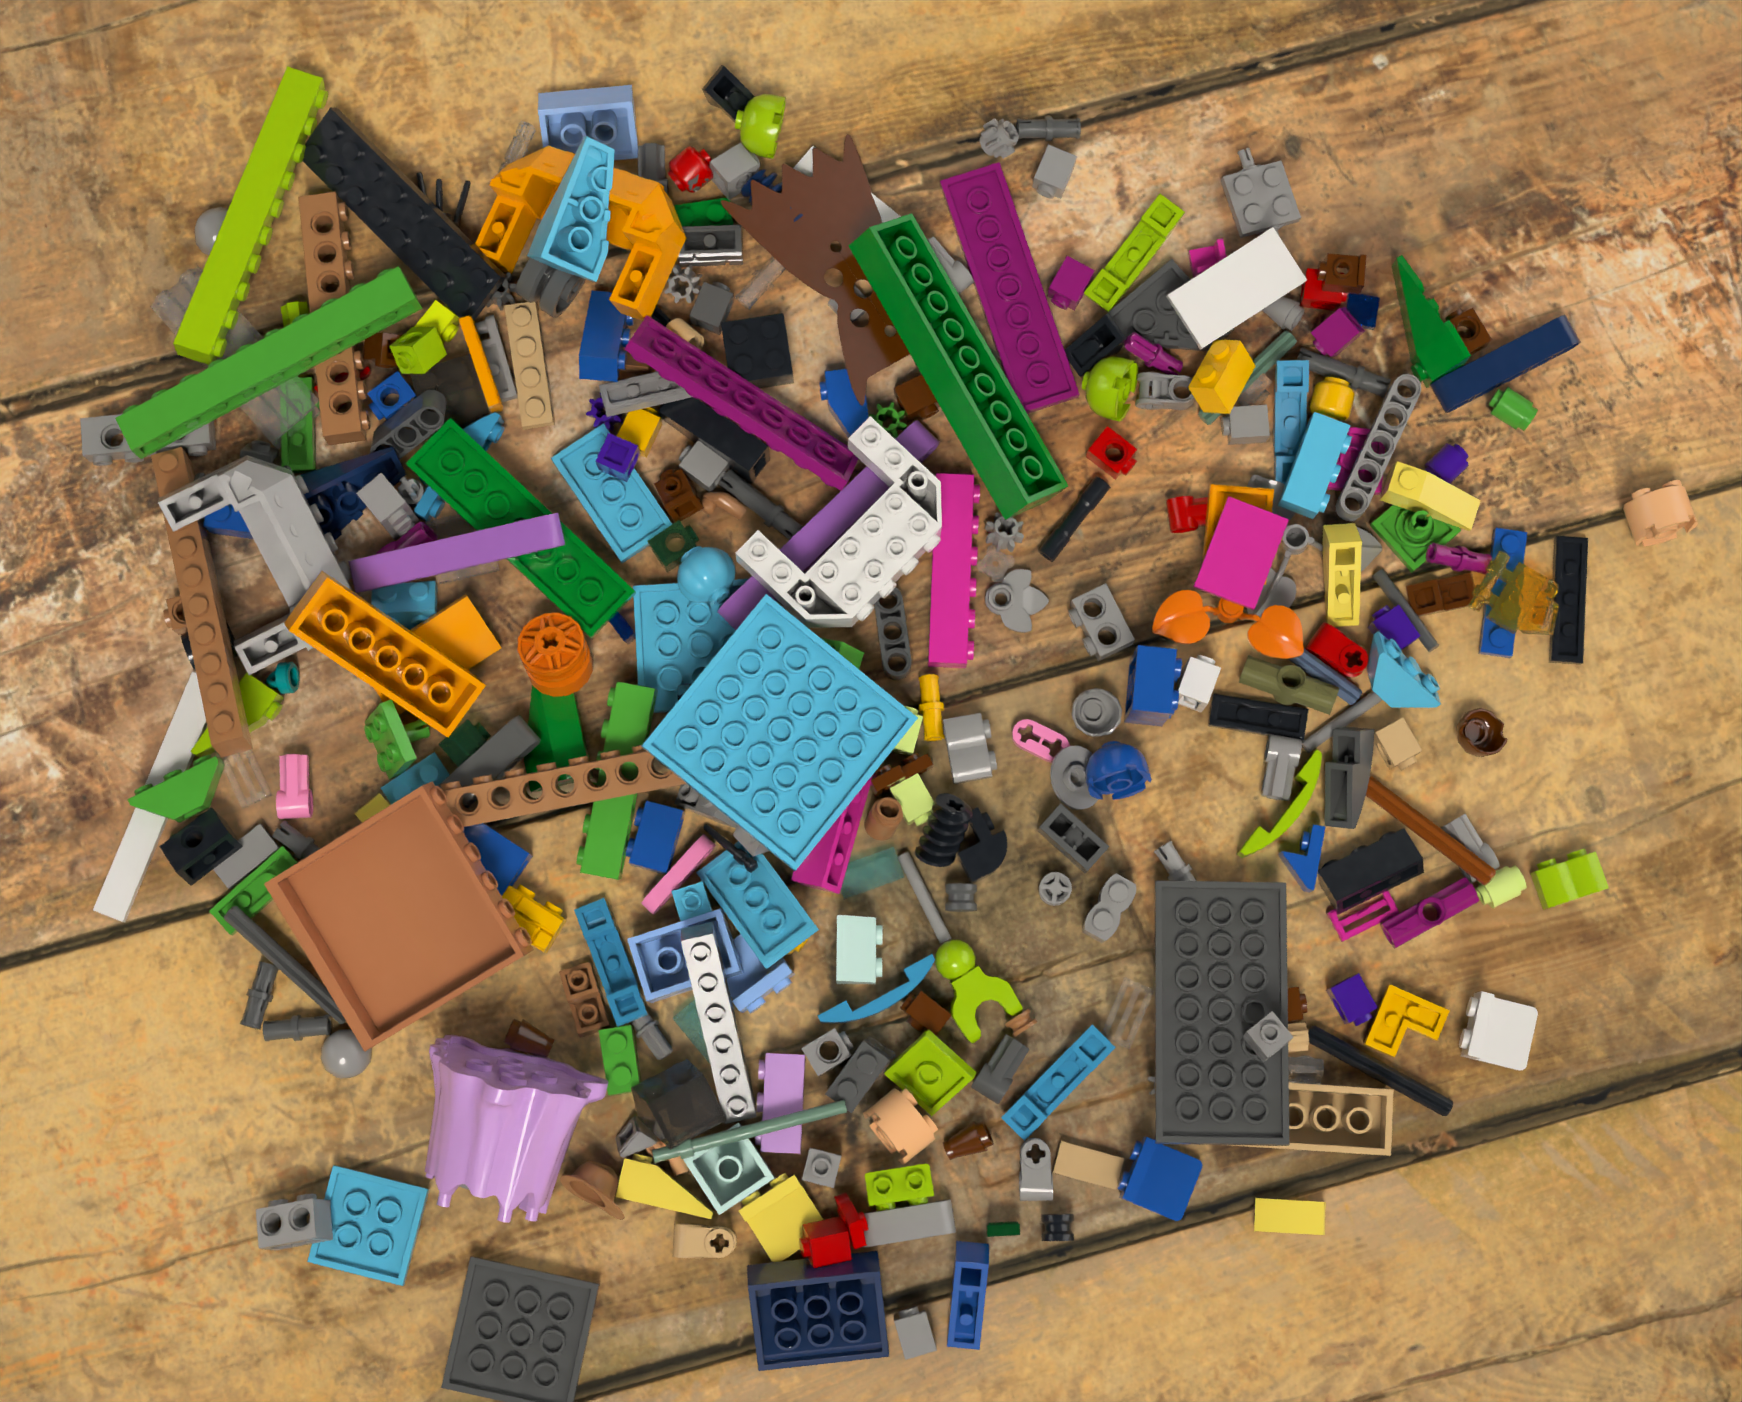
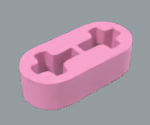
M1025 719L1017 722L1012 731V740L1017 747L1049 763L1053 762L1054 757L1049 755L1050 749L1042 745L1043 741L1054 744L1057 740L1061 742V749L1070 746L1066 737L1033 720ZM1027 726L1031 727V734L1039 738V742L1028 739L1026 743L1020 740L1021 734L1018 733V730H1025Z

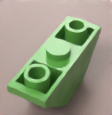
M203 756L193 762L194 767L184 772L181 769L172 771L163 777L165 781L155 786L152 784L144 785L134 791L135 796L127 800L135 808L177 822L185 821L210 808L225 766L224 762L217 756Z

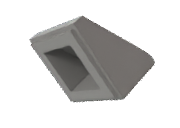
M636 1115L631 1118L615 1138L619 1155L623 1158L651 1147L658 1142L654 1127Z

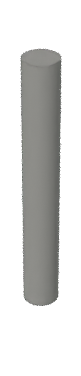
M1372 691L1302 742L1303 748L1306 752L1310 753L1333 736V729L1346 727L1382 701V699Z
M906 852L898 856L897 858L939 943L950 940L951 936L910 853Z

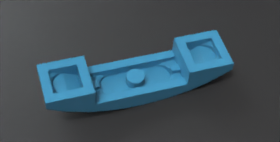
M1276 360L1273 415L1275 481L1283 484L1287 481L1307 427L1309 360Z
M605 898L574 909L607 995L606 998L617 1027L648 1015L638 983Z
M933 954L903 970L908 979L907 983L853 1012L847 1001H844L818 1015L820 1022H853L876 1015L895 1005L911 993L925 978L935 962Z
M1092 1024L1001 1118L1025 1141L1116 1047Z

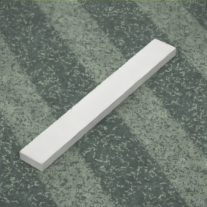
M192 672L145 785L152 784L155 786L165 781L163 777L168 773L178 769L184 772L189 769L194 754L190 751L207 726L197 674L195 672ZM135 808L93 911L126 922L168 818Z

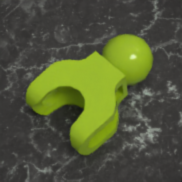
M949 940L938 948L935 954V966L944 978L951 980L949 983L954 990V998L951 1002L952 1018L965 1038L973 1044L981 1037V1030L977 1025L975 1013L977 1007L982 1002L988 1000L997 1001L1005 1012L1012 1016L1021 1014L1023 1009L1007 981L995 976H987L978 965H975L976 956L968 943L961 940Z

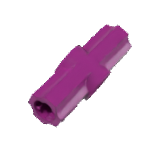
M1464 877L1380 925L1386 939L1395 949L1427 930L1440 925L1443 921L1476 904L1480 900L1472 883ZM1426 904L1434 906L1437 911V917L1434 921H1428L1423 916V907Z

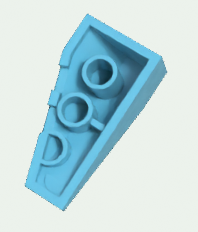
M584 136L538 226L527 255L528 257L563 272L597 282L608 254L609 241H606L607 224L610 221L611 214L608 208L609 193L613 183L615 149Z

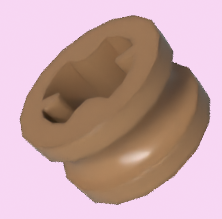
M1027 1009L1005 1024L1006 1027H1010L1013 1030L1011 1034L1013 1038L1037 1023L1036 1019L1030 1018V1009Z

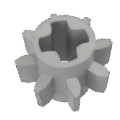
M994 118L983 125L985 131L981 133L980 144L986 154L989 156L994 155L995 158L1001 156L1004 159L1015 152L1013 146L1017 144L1019 136L1011 122H1004V119L997 121Z
M678 264L673 267L675 276L670 274L667 280L669 287L664 292L665 294L671 293L675 297L674 303H677L681 298H686V301L691 303L694 300L692 292L699 294L701 290L698 280L703 275H696L692 271V264L686 269H681ZM678 281H687L689 283V286L680 287Z
M997 512L994 517V523H986L985 530L990 532V534L987 535L985 542H992L996 547V552H999L1000 549H1008L1010 552H1013L1014 542L1022 543L1024 535L1018 532L1022 529L1023 521L1017 522L1013 517L1005 520Z

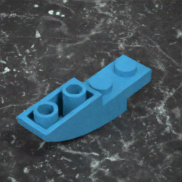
M494 412L477 420L463 430L487 451L492 442L497 443L505 427L502 426L504 421L501 415ZM421 480L427 486V489L415 507L414 513L418 518L429 523L432 517L437 518L445 502Z

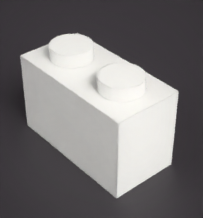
M1197 655V658H1189L1176 687V691H1179V705L1198 712L1204 710L1208 705L1221 670L1220 667L1215 666V660L1202 655Z

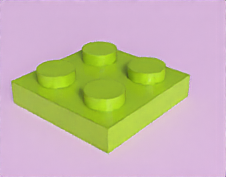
M928 1029L887 1066L884 1074L902 1090L906 1088L914 1096L917 1103L933 1116L974 1079L976 1071Z

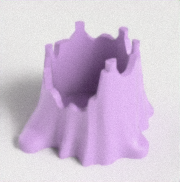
M445 1035L444 1038H436L435 1044H431L429 1049L434 1076L435 1104L425 1172L427 1178H435L439 1190L437 1205L449 1207L453 1193L461 1184H464L475 1197L487 1198L493 1195L497 1197L500 1207L498 1221L509 1223L512 1212L518 1205L520 1209L527 1212L526 1220L537 1221L539 1213L546 1214L562 1162L583 1107L588 1103L603 1099L609 1082L603 1078L580 1072L568 1064L542 1055H526L509 1048H489L472 1039L457 1035Z

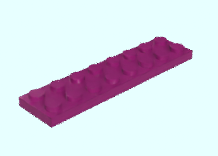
M1000 162L941 180L940 187L969 272L974 279L973 284L1004 374L1026 413L1029 414L1078 398L1080 394Z
M646 315L624 349L636 361L646 363L658 371V374L665 380L673 381L684 388L691 397L701 399L712 406L717 414L732 419L745 432L755 434L764 440L771 449L784 453L793 459L794 463L800 468L810 470L819 476L826 485L836 487L842 491L859 459L848 449V446Z

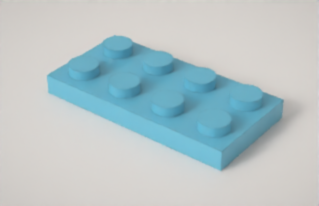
M603 423L551 457V460L620 562L624 563L675 528L635 468L628 482L598 470L595 461L608 433H610Z
M738 841L734 845L738 849H743L750 857L757 861L758 868L750 873L745 869L744 865H740L734 860L733 855L726 850L696 873L767 969L819 929L763 853L753 857Z

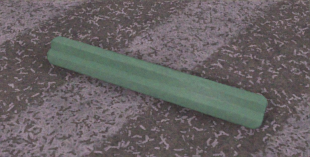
M1284 331L1253 360L1256 367L1240 396L1276 363V360H1280L1295 346L1297 340L1290 332ZM1202 409L1198 413L1200 419L1207 425L1213 423L1222 414L1203 412Z

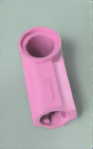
M299 754L279 756L280 790L276 794L278 818H311L313 815L312 790L309 789V756Z

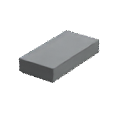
M262 824L257 825L239 839L243 847L213 869L228 889H232L280 848Z

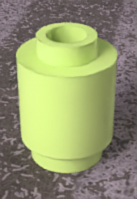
M1514 865L1510 868L1505 866L1496 870L1494 878L1487 885H1483L1478 881L1479 886L1475 890L1483 905L1489 904L1491 908H1495L1520 896L1521 891L1526 889L1527 885L1522 873Z

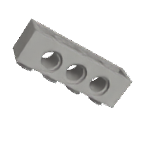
M122 414L80 418L82 454L89 462H93V465H111L113 463L112 460L125 459V462L129 463L144 461V458L140 459L131 451L125 437L119 446L111 447V439L117 434H123L115 419ZM214 421L187 434L182 440L174 441L146 457L182 447L189 456L207 455V451L216 450Z

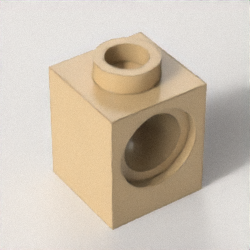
M1403 717L1374 733V744L1389 770L1397 765L1400 770H1403L1417 762L1415 756L1422 752V749Z

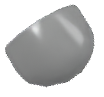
M217 207L209 209L197 219L194 229L195 242L206 255H210L228 208Z
M1094 688L1085 690L1076 697L1072 705L1071 716L1076 728L1086 735L1092 737L1104 736L1113 733L1121 723L1122 708L1118 699L1111 692Z
M351 1029L338 1030L326 1038L321 1047L320 1059L325 1070L336 1078H351L362 1073L369 1065L372 1048L364 1052Z

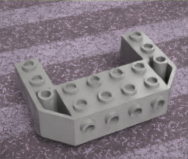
M246 455L160 497L158 504L173 532L229 504H232L235 512H240L290 610L289 614L234 640V648L248 674L251 675L305 647L308 651L313 649L314 647L291 633L284 625V622L321 571H324L350 590L351 586L348 580L352 579V575L345 560L339 563L334 554V551L338 550V546L330 532L324 534L319 523L324 521L316 504L309 505L304 495L309 490L302 476L298 475L295 477L290 469Z

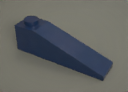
M393 447L301 474L309 490L308 493L304 494L309 505L316 504L324 521L319 523L324 534L330 532L334 540L342 535L341 530L353 519L357 521L363 515V510L367 506L356 493L380 473L386 477L393 487L402 477L407 475Z

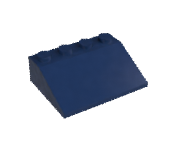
M878 1251L852 1253V1260L818 1268H813L808 1258L747 1265L748 1292L758 1370L765 1371L889 1357Z

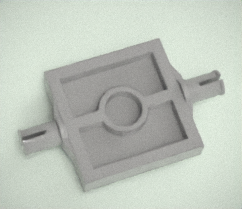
M1246 148L1245 151L1244 149L1238 151L1237 154L1243 169L1237 173L1223 176L1221 183L1240 238L1254 234L1261 235L1272 227L1279 235L1278 230L1283 226L1299 222L1301 216L1282 161L1266 165H1255L1250 148Z

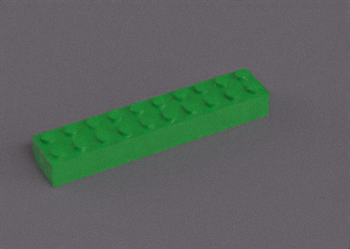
M911 213L869 227L849 245V248L1002 516L1007 520L1046 503L1067 488L1068 484L915 217Z

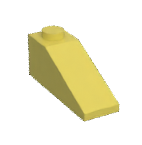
M1398 461L1389 470L1380 497L1381 501L1413 512L1427 511V517L1431 516L1433 519L1468 531L1472 530L1480 504L1479 499L1437 476Z
M1355 523L1323 525L1322 554L1326 623L1334 627L1359 625L1362 540Z
M634 1153L632 1159L624 1158L615 1197L713 1219V1210L659 1165L651 1164L653 1157Z

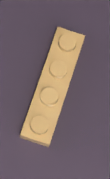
M522 302L504 305L522 428L525 430L554 425L536 302Z

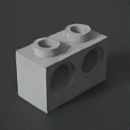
M1106 583L1071 600V609L1068 610L1069 617L1076 628L1081 626L1086 636L1082 641L1090 656L1095 654L1097 660L1100 661L1134 643L1135 639ZM1089 602L1096 603L1100 607L1101 613L1096 617H1090L1084 612L1083 606ZM1105 630L1110 631L1115 637V642L1112 645L1102 644L1098 639V633Z
M316 1194L298 1195L297 1201L288 1203L287 1199L273 1200L268 1202V1207L256 1209L259 1249L278 1251L333 1240L330 1200L317 1199ZM310 1213V1220L307 1224V1216ZM281 1219V1227L279 1229L278 1224Z

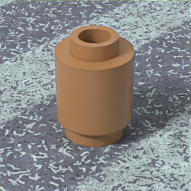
M885 797L873 804L864 822L865 830L870 837L875 840L884 841L894 835L903 818L900 803L893 798Z

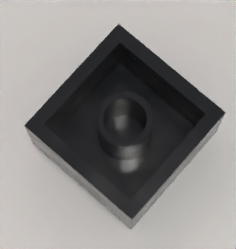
M783 313L721 322L727 367L758 388L794 383Z

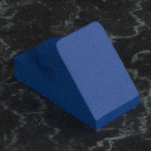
M1313 824L1308 827V832H1302L1299 850H1303L1304 855L1285 851L1278 853V856L1304 892L1310 893L1315 889L1326 828L1324 826Z

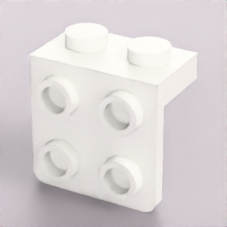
M1483 991L1474 993V997L1469 999L1466 1016H1469L1467 1029H1463L1459 1041V1048H1462L1461 1056L1518 1071L1524 1070L1527 1066L1538 1016L1537 1009L1495 998V994Z

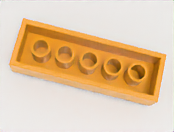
M324 571L320 572L284 622V625L291 633L448 738L486 686L479 677Z

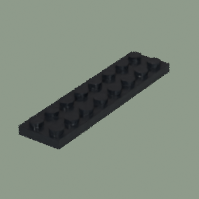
M330 107L305 143L306 149L303 162L333 192H336L338 197L343 202H346V205L459 318L469 315L475 321L507 276L337 107Z

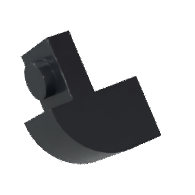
M978 807L972 810L973 815L969 824L979 843L957 854L971 884L993 874L1001 866L1007 852L1005 831L1003 830L992 836L990 831L995 829L988 813L984 812L981 814Z

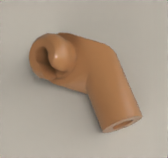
M706 492L701 496L703 498L701 503L704 507L702 511L706 514H712L717 507L724 509L739 520L747 510V506L726 492Z

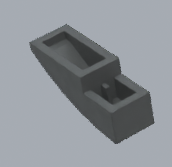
M1357 727L1333 729V760L1325 762V826L1347 829L1356 828L1370 778L1374 729Z

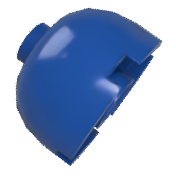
M1110 741L1103 744L1102 748H1099L1089 758L1085 770L1086 783L1090 795L1103 800L1102 794H1113V800L1133 796L1146 788L1145 782L1147 780L1149 782L1152 780L1146 759L1139 749L1119 741Z

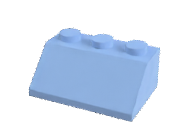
M632 85L538 93V115L543 148L549 145L576 154L584 136H587L615 149L614 160L638 158V138Z

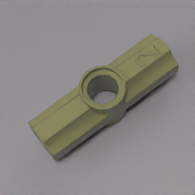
M1248 655L1239 683L1272 694L1275 700L1283 705L1298 703L1328 715L1332 711L1340 688L1306 676L1305 672L1296 665L1281 667ZM1284 683H1290L1294 687H1288Z

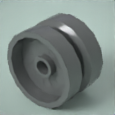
M530 258L520 275L516 293L529 303L539 300L540 309L551 317L556 318L573 302L586 279L552 268Z

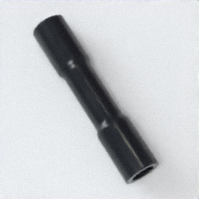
M1095 476L1079 497L1077 504L1060 526L1054 529L1038 552L1050 562H1054L1068 544L1076 529L1090 511L1095 509L1111 487L1103 479Z

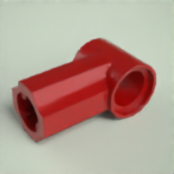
M1179 496L1166 500L1170 532L1185 533L1197 530L1198 527L1206 526L1208 497L1194 499V496Z

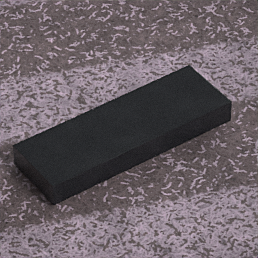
M1213 694L1208 726L1269 736V734L1301 739L1303 742L1309 709Z

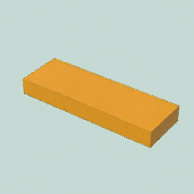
M469 315L459 318L491 413L503 411L504 407L476 325Z

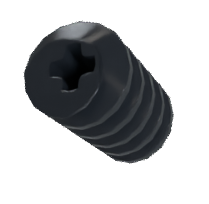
M943 793L936 796L935 801L937 804L932 806V814L927 819L928 825L924 826V835L919 839L920 846L915 849V855L920 861L935 867H946L954 863L960 843L964 839V833L968 829V822L971 821L973 815L971 807L964 800L955 795Z

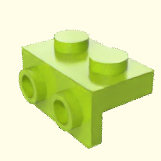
M927 1163L865 1174L869 1206L876 1205L877 1211L895 1209V1202L908 1200L909 1206L927 1204L928 1197L934 1196L930 1165Z

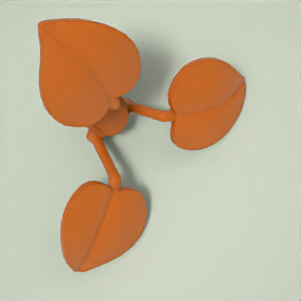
M1181 590L1170 595L1162 603L1152 625V633L1181 644H1193L1202 640L1209 631L1210 618L1205 612H1211L1213 615H1217L1224 623H1233L1238 619L1242 621L1245 619L1256 621L1249 628L1247 637L1252 647L1263 655L1279 659H1290L1299 657L1304 652L1300 619L1293 610L1281 605H1273L1266 608L1261 617L1256 614L1244 613L1243 606L1222 598L1216 608L1208 605L1203 606L1199 593L1192 590Z

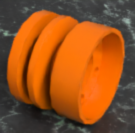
M544 613L533 618L523 627L518 637L517 651L532 685L538 691L552 697L568 696L579 691L588 682L593 672V657L580 625L574 619L561 613Z

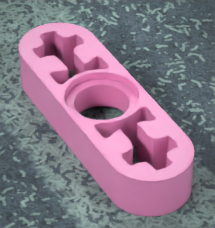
M703 834L649 892L641 904L653 915L658 912L672 897L671 891L681 887L709 856L716 844Z

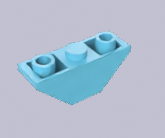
M1379 631L1373 634L1367 665V673L1372 691L1391 708H1436L1441 705L1437 692L1440 690L1436 679L1431 674L1425 675L1413 657L1409 656L1407 658L1395 640H1388Z

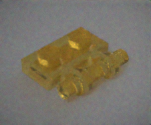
M1499 551L1495 559L1490 560L1485 568L1487 573L1481 584H1477L1471 593L1473 598L1468 607L1479 612L1484 603L1491 606L1492 608L1486 619L1515 634L1547 577L1521 562L1517 563L1513 572L1505 567L1510 556L1505 552ZM1498 579L1506 583L1499 596L1491 592Z

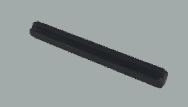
M1317 1026L1309 1028L1310 1044L1442 1116H1447L1451 1112L1454 1102L1323 1029Z

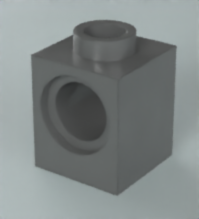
M703 282L689 315L691 324L720 335L722 332L721 322H726L734 304V296L730 292V288L719 282H713L712 285Z

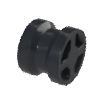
M1041 1214V1221L1045 1226V1231L1041 1234L1042 1241H1074V1233L1071 1231L1074 1214Z

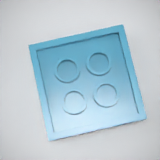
M333 1165L324 1200H330L333 1240L312 1244L307 1262L404 1286L430 1189Z

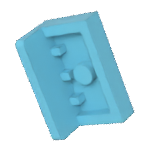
M436 581L399 583L373 589L371 604L408 630H411L437 613Z

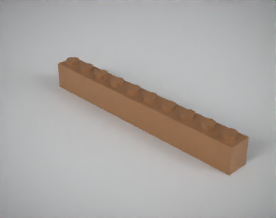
M182 447L151 455L159 497L194 481L195 474L192 462ZM163 513L211 745L221 758L251 750L253 746L206 528L203 526L204 517L173 532Z

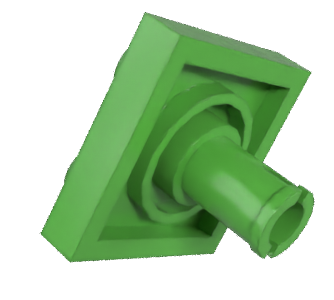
M1392 505L1372 522L1370 526L1411 573L1427 561L1426 552L1430 544L1434 542L1446 545L1461 532L1459 527L1433 519L1431 516L1427 517V511L1413 512Z
M392 700L380 703L366 719L364 726L368 741L374 743L377 750L378 765L382 772H386L389 780L404 773L417 759L411 743L423 738H429L430 736L429 727L423 728L427 723L421 719L403 725Z

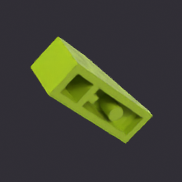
M246 672L239 682L249 732H252L265 725L269 719L272 721L277 717L283 707L281 702L284 698ZM208 727L190 751L199 758L216 752L211 745Z

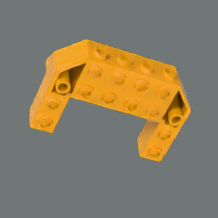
M548 145L508 164L491 179L489 186L496 192L497 197L475 245L501 271L512 274L536 219L542 220L575 156L574 153ZM613 168V183L609 193L608 208L611 214L610 221L607 224L606 241H609L611 245L631 252L609 300L621 314L643 321L646 315L651 317L686 240V235L672 200L664 191L662 184L625 170Z

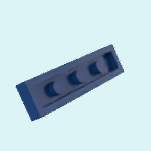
M1495 528L1493 530L1490 553L1492 566L1487 578L1478 654L1511 658L1513 656L1527 532Z

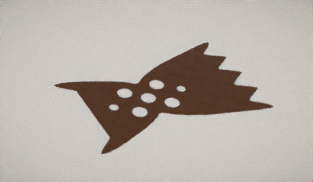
M847 134L844 142L842 162L835 160L817 148H813L812 177L806 176L786 164H782V193H777L757 181L751 180V210L725 200H721V204L786 270L816 292L835 300L838 304L837 324L846 369L855 397L860 405L863 406L866 396L867 379L910 355L897 330L896 334L892 337L885 334V327L888 325L894 327L874 290L868 298H861L854 292L856 281H868L850 250L849 245L869 227L882 223V219L871 194L872 190L859 153L851 136ZM800 213L803 214V216L800 219L794 222V218H796ZM833 241L841 244L842 249L840 252L831 250L830 244ZM835 268L842 273L843 282L840 286L832 287L826 283L824 274L828 269ZM862 309L868 313L869 322L865 327H857L851 322L850 314L853 310Z

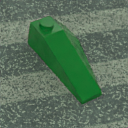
M532 685L528 725L541 741L524 757L526 773L537 772V765L556 762L557 768L568 766V759L587 756L589 762V754L575 693L568 696L552 697L541 693ZM591 770L590 779H593V772ZM562 774L558 779L559 786L574 783L573 778L567 774ZM529 781L531 793L542 790L539 782Z

